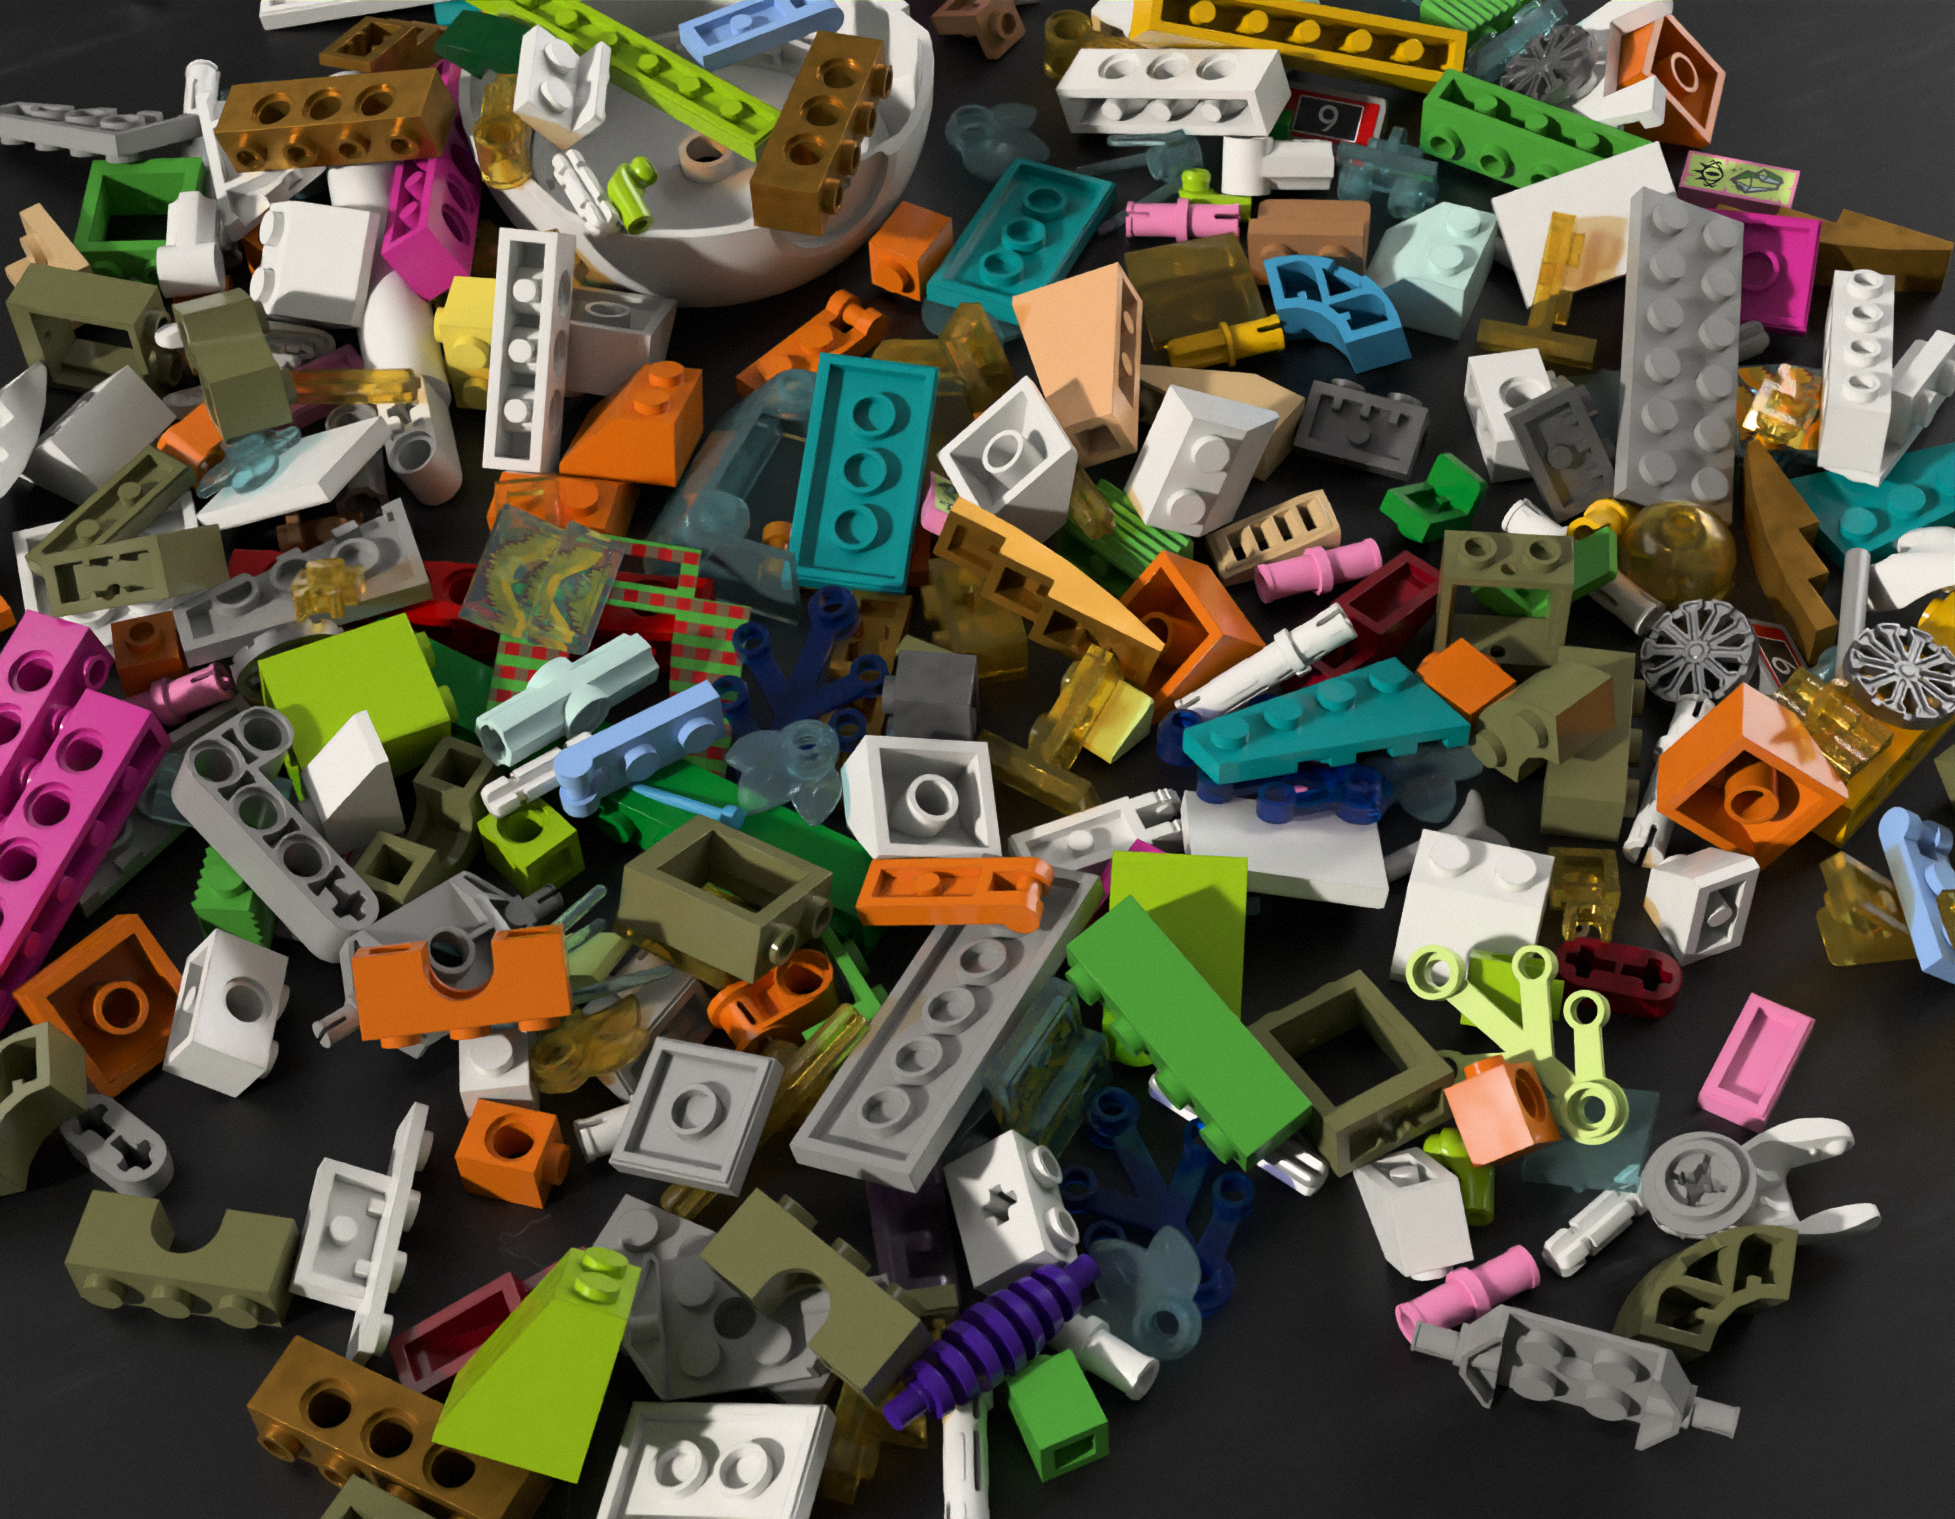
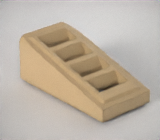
M1323 489L1299 495L1205 535V545L1224 587L1254 580V568L1257 565H1267L1303 556L1305 549L1321 546L1324 550L1340 547L1341 542L1340 525ZM1291 535V539L1283 540L1284 536ZM1266 541L1268 549L1260 551L1257 543ZM1242 547L1246 558L1237 561L1232 549Z

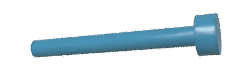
M631 782L627 785L628 788L653 800L694 814L700 813L738 831L744 823V809L738 806L728 804L722 809L639 782Z

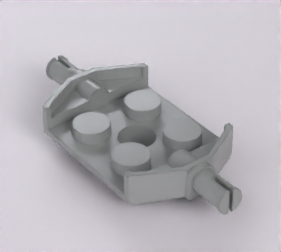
M462 871L345 940L339 951L346 1001L343 1007L320 1021L313 1023L312 1028L315 1037L318 1039L324 1035L320 1044L325 1048H330L344 1037L358 1029L360 1030L351 958L358 948L427 940L430 964L439 980L452 988L473 989L484 984L493 975L494 962L491 940L495 931L534 927L537 921L563 907V898L560 892L552 896L557 888L547 883L543 888L522 900L519 894L512 897L473 873ZM435 942H448L454 945L462 955L463 964L455 968L438 964L430 953V945ZM448 1030L422 1034V1043L397 1049L418 1059L423 1056L431 1044L450 1032Z
M652 1253L644 1254L639 1266L642 1268L619 1350L624 1356H631L655 1394L663 1402H675L822 1376L826 1366L815 1356L807 1346V1343L818 1332L828 1317L830 1311V1294L820 1289L800 1290L790 1295L768 1319L718 1278L699 1255L658 1261ZM886 1273L868 1277L884 1291L890 1285ZM737 1306H748L755 1310V1324L747 1335L739 1339H727L721 1336L720 1324L724 1315L730 1309Z
M1503 1304L1498 1305L1471 1324L1463 1322L1460 1332L1417 1320L1410 1351H1418L1451 1360L1453 1365L1459 1366L1460 1376L1485 1408H1491L1496 1385L1499 1384L1513 1388L1516 1393L1531 1400L1547 1401L1554 1399L1583 1407L1590 1414L1600 1419L1609 1421L1627 1419L1641 1424L1635 1449L1641 1451L1677 1435L1680 1427L1688 1429V1426L1728 1436L1733 1439L1740 1407H1733L1696 1397L1698 1386L1690 1384L1673 1351L1662 1348L1659 1345L1635 1341Z

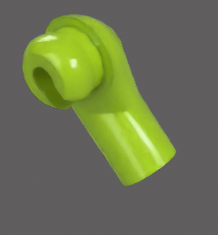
M645 156L635 157L630 164L623 162L617 167L607 185L608 197L619 213V217L628 233L631 235H637L648 230L654 222L642 198L646 194L645 188L656 183L658 173Z
M1188 168L1182 173V187L1178 188L1180 198H1190L1191 204L1234 205V203H1240L1241 223L1249 224L1252 196L1218 194L1210 188L1211 174L1207 169Z
M1446 1127L1442 1129L1441 1134L1430 1135L1425 1140L1423 1151L1447 1170L1451 1169L1460 1180V1190L1467 1225L1484 1226L1490 1224L1494 1217V1166L1473 1168L1458 1128Z

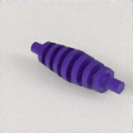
M1081 1254L1063 1269L1054 1264L1046 1263L1032 1271L1030 1277L1023 1276L1008 1285L1007 1290L1000 1289L987 1296L983 1303L977 1302L964 1311L961 1319L954 1321L943 1332L941 1340H935L924 1351L922 1360H915L904 1371L903 1381L905 1390L882 1408L889 1424L896 1430L901 1431L922 1414L932 1419L940 1420L954 1412L955 1405L964 1406L978 1398L980 1392H988L1002 1384L1004 1376L1009 1375L1012 1378L1022 1371L1027 1361L1033 1360L1045 1346V1341H1051L1063 1329L1064 1322L1071 1321L1082 1309L1080 1292L1100 1277V1269L1096 1262L1087 1254Z

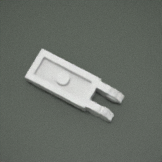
M1172 788L1158 789L1157 792L1152 791L1132 799L1125 796L1011 835V838H1008V852L1011 857H1036L1045 860L1054 867L1100 875V877L1107 864L1112 860L1113 851H1128L1137 838L1166 853H1181L1184 850L1182 820L1167 821L1172 820V817L1177 816L1178 811H1181V800Z

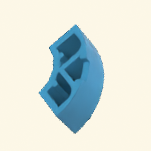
M1288 255L1263 260L1275 309L1288 341L1311 338L1330 343L1348 357L1356 374L1412 358L1397 311L1385 292L1367 275L1364 274L1362 277L1351 270L1336 265L1334 259L1321 256Z

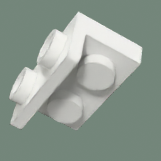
M537 24L524 34L522 38L513 113L563 151L582 138L592 137L601 128L606 117L604 110L607 85L610 80L611 48L600 41L582 56H579L568 43L554 37Z

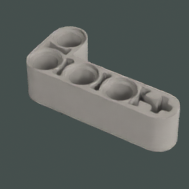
M267 706L248 708L200 737L188 747L171 790L172 801L188 822L311 953L321 960L330 963H340L339 951L345 940L375 923L379 913L378 898L358 874L272 785L294 737L293 727L287 717L278 710ZM203 777L209 778V779L213 780L214 782L205 780ZM245 823L254 825V826H256L258 829L249 827V826H248L247 824H245ZM289 870L299 872L304 877L297 876Z

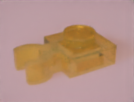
M1783 363L1779 366L1773 381L1764 379L1742 426L1757 432L1763 439L1771 443L1786 444L1799 450L1821 403L1815 397L1822 384L1821 377L1813 375L1808 383L1795 381L1789 375L1792 365Z
M322 558L308 562L306 564L307 569H300L290 585L293 609L295 610L297 621H306L308 616L317 613H331V619L341 618L345 615L344 606L358 605L366 590L363 565L345 566V561L341 558Z
M1549 847L1548 855L1555 857L1549 887L1551 910H1564L1561 927L1564 939L1566 941H1574L1576 927L1581 924H1589L1595 926L1600 931L1601 942L1609 943L1612 939L1615 912H1618L1621 895L1616 851L1613 849Z

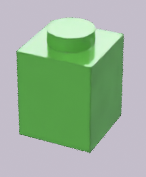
M1071 1349L1052 1357L1045 1354L1037 1355L1033 1360L1027 1361L1025 1368L1014 1377L1004 1376L1007 1412L1042 1482L1109 1455L1108 1420Z

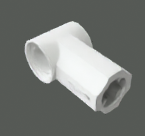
M1224 136L1221 192L1230 195L1262 196L1271 194V190H1329L1331 180L1334 177L1335 158L1332 152V142L1320 139L1273 140L1272 136Z
M200 191L181 192L178 199L168 205L166 246H159L156 254L159 284L165 298L213 294L225 291V267L219 245L221 220L217 200L203 196Z

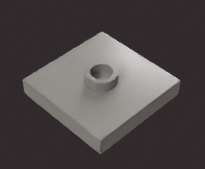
M656 1036L608 1163L618 1172L739 1197L785 1067L776 1058Z

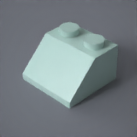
M1442 202L1385 231L1365 275L1372 279L1388 296L1398 313L1402 326L1460 340L1493 267L1498 229L1497 218L1493 213Z

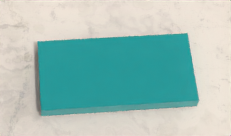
M1015 157L926 284L927 300L1019 326L1012 306L1013 296L1065 279L1116 201L1117 184Z
M820 352L784 571V584L851 593L852 590L906 595L939 384V367Z

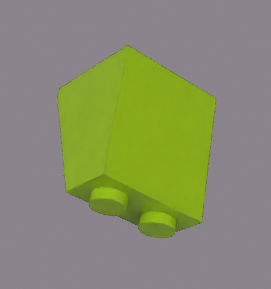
M406 612L258 660L264 706L278 710L287 717L293 727L294 737L284 764L299 801L308 798L301 772L354 714L367 710L388 757L393 779L425 763L444 735L451 737V723L459 721L457 707L447 685L437 687L430 672V669L436 668V660L429 639L424 631L414 634Z
M1113 851L1109 911L1131 894L1240 1020L1248 857ZM1103 1006V1061L1121 1062L1132 1067H1143L1153 1064L1143 1052L1134 1058L1125 1050L1109 1027L1115 1019Z
M572 1247L458 1371L431 1442L577 1484L628 1321L642 1268L628 1264L629 1261L624 1255L611 1249L589 1247L586 1251Z

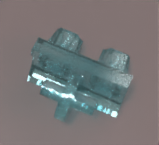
M1400 126L1393 127L1388 140L1370 137L1367 147L1341 141L1336 154L1339 178L1338 200H1362L1369 202L1372 190L1389 193L1388 213L1394 218L1407 220L1421 213L1426 202L1435 204L1439 192V184H1437L1438 162L1423 159L1424 148L1406 145L1407 128Z

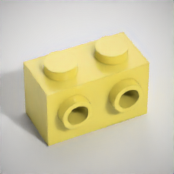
M454 276L445 307H438L435 313L434 337L436 342L443 343L448 383L452 384L457 408L487 409L496 279Z

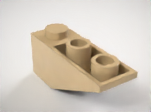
M1140 364L1139 422H1145L1152 426L1168 388L1172 384L1277 412L1280 418L1253 474L1254 477L1265 481L1294 449L1293 444L1305 409V397L1257 374Z

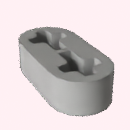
M87 1094V1112L59 1125L61 1135L71 1154L120 1194L151 1198L165 1190L172 1181L174 1164L165 1141L158 1133L122 1105L104 1094ZM89 1123L97 1127L105 1124L110 1136L104 1140L96 1132L87 1130L83 1133L82 1129ZM130 1153L138 1161L145 1163L151 1160L152 1164L145 1170L137 1166L129 1169L124 1156Z

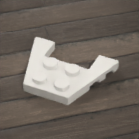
M1611 0L1576 24L1582 26L1596 43L1597 59L1591 73L1582 85L1555 106L1622 131L1625 128L1623 124L1640 121L1645 129L1664 124L1666 89L1656 75L1617 92L1616 89L1621 37L1671 14L1673 0Z

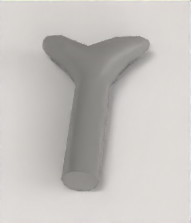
M1473 789L1469 791L1465 805L1452 823L1437 831L1510 847L1503 834L1486 825L1485 808L1481 796ZM1420 840L1383 857L1388 884L1411 873Z

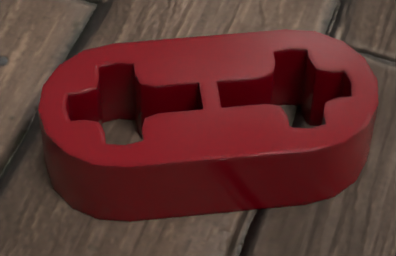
M1576 937L1560 945L1555 954L1558 960V973L1555 979L1564 981L1562 996L1564 1000L1578 990L1596 991L1607 999L1610 1005V1012L1648 1019L1667 1016L1675 1009L1679 1000L1683 983L1682 970L1673 958L1662 952L1591 937ZM1578 964L1591 966L1589 978L1576 976ZM1645 977L1658 980L1656 992L1643 989ZM1585 998L1578 1004L1597 1009L1596 1003L1590 998Z

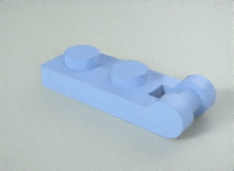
M743 0L678 26L682 45L699 67L712 72L764 51L777 48L803 36L818 32V30L837 32L841 28L845 16L841 8L833 0Z
M705 680L559 752L554 759L553 767L557 782L561 785L559 794L563 810L573 817L583 818L589 816L598 809L601 798L627 786L631 782L645 780L657 770L690 754L702 752L714 742L726 737L720 696L710 682Z
M1893 807L1880 820L1878 828L1879 837L1921 970L1955 984V871L1952 869L1948 858L1953 846V834L1949 828L1932 820L1922 822L1919 815L1902 807Z

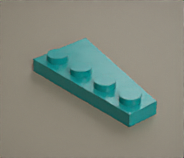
M1955 442L1904 453L1879 487L1854 482L1843 475L1831 471L1789 479L1820 521L1815 544L1843 574L1845 554L1852 548L1867 550L1871 556V565L1887 558L1891 554L1898 553L1897 544L1899 538L1910 530L1936 526H1955Z
M1393 657L1186 728L1183 734L1182 750L1217 785L1297 773L1299 762L1313 760L1320 763H1329L1331 767L1356 763V755L1359 752L1387 748L1391 757L1417 753L1418 743L1442 739L1446 748L1468 745L1471 724L1397 658Z

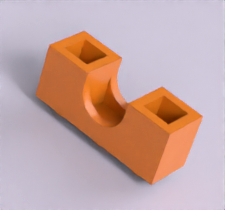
M564 923L495 931L491 940L494 962L493 975L484 984L465 990L452 988L444 984L435 975L430 964L427 940L358 948L351 958L362 1041L380 1039L381 1048L394 1049L422 1043V1034L449 1030L450 1039L468 1040L490 1035L492 1033L491 1025L518 1022L519 1030L526 1032L546 1030L559 1026L560 1017L571 1015L574 1005Z

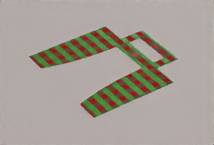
M579 530L576 543L578 545L604 550L609 553L681 564L677 590L605 579L596 603L675 615L671 646L669 698L708 680L720 696L726 737L714 742L704 751L690 754L682 759L725 779L751 607L694 598L702 552L700 549ZM516 570L512 574L510 590L514 600L524 614L526 626L520 637L501 631L486 712L526 690L528 682L533 675L550 660L557 657L569 658L575 637L572 634L575 633L571 632L574 629L570 627V618L566 616L570 612L565 607V605H568L566 600L570 599L567 595H572L569 593V591L574 590L571 587L577 585L576 582L585 578V575L590 574V570L563 581L557 586L553 594L554 606L567 624L570 632L568 650L537 643V641L541 640L537 636L541 635L532 632L539 630L532 626L537 605L531 616L528 617L526 613L530 612V610L523 607L527 603L523 600L525 597L521 594V592H524L523 588L527 587L526 584H528L523 580L529 579L527 573L531 572Z

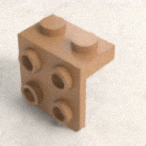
M1267 199L1262 201L1259 205L1258 218H1249L1247 237L1250 285H1269L1263 260L1288 255H1313L1334 259L1336 265L1351 270L1363 277L1366 273L1371 205L1362 200Z

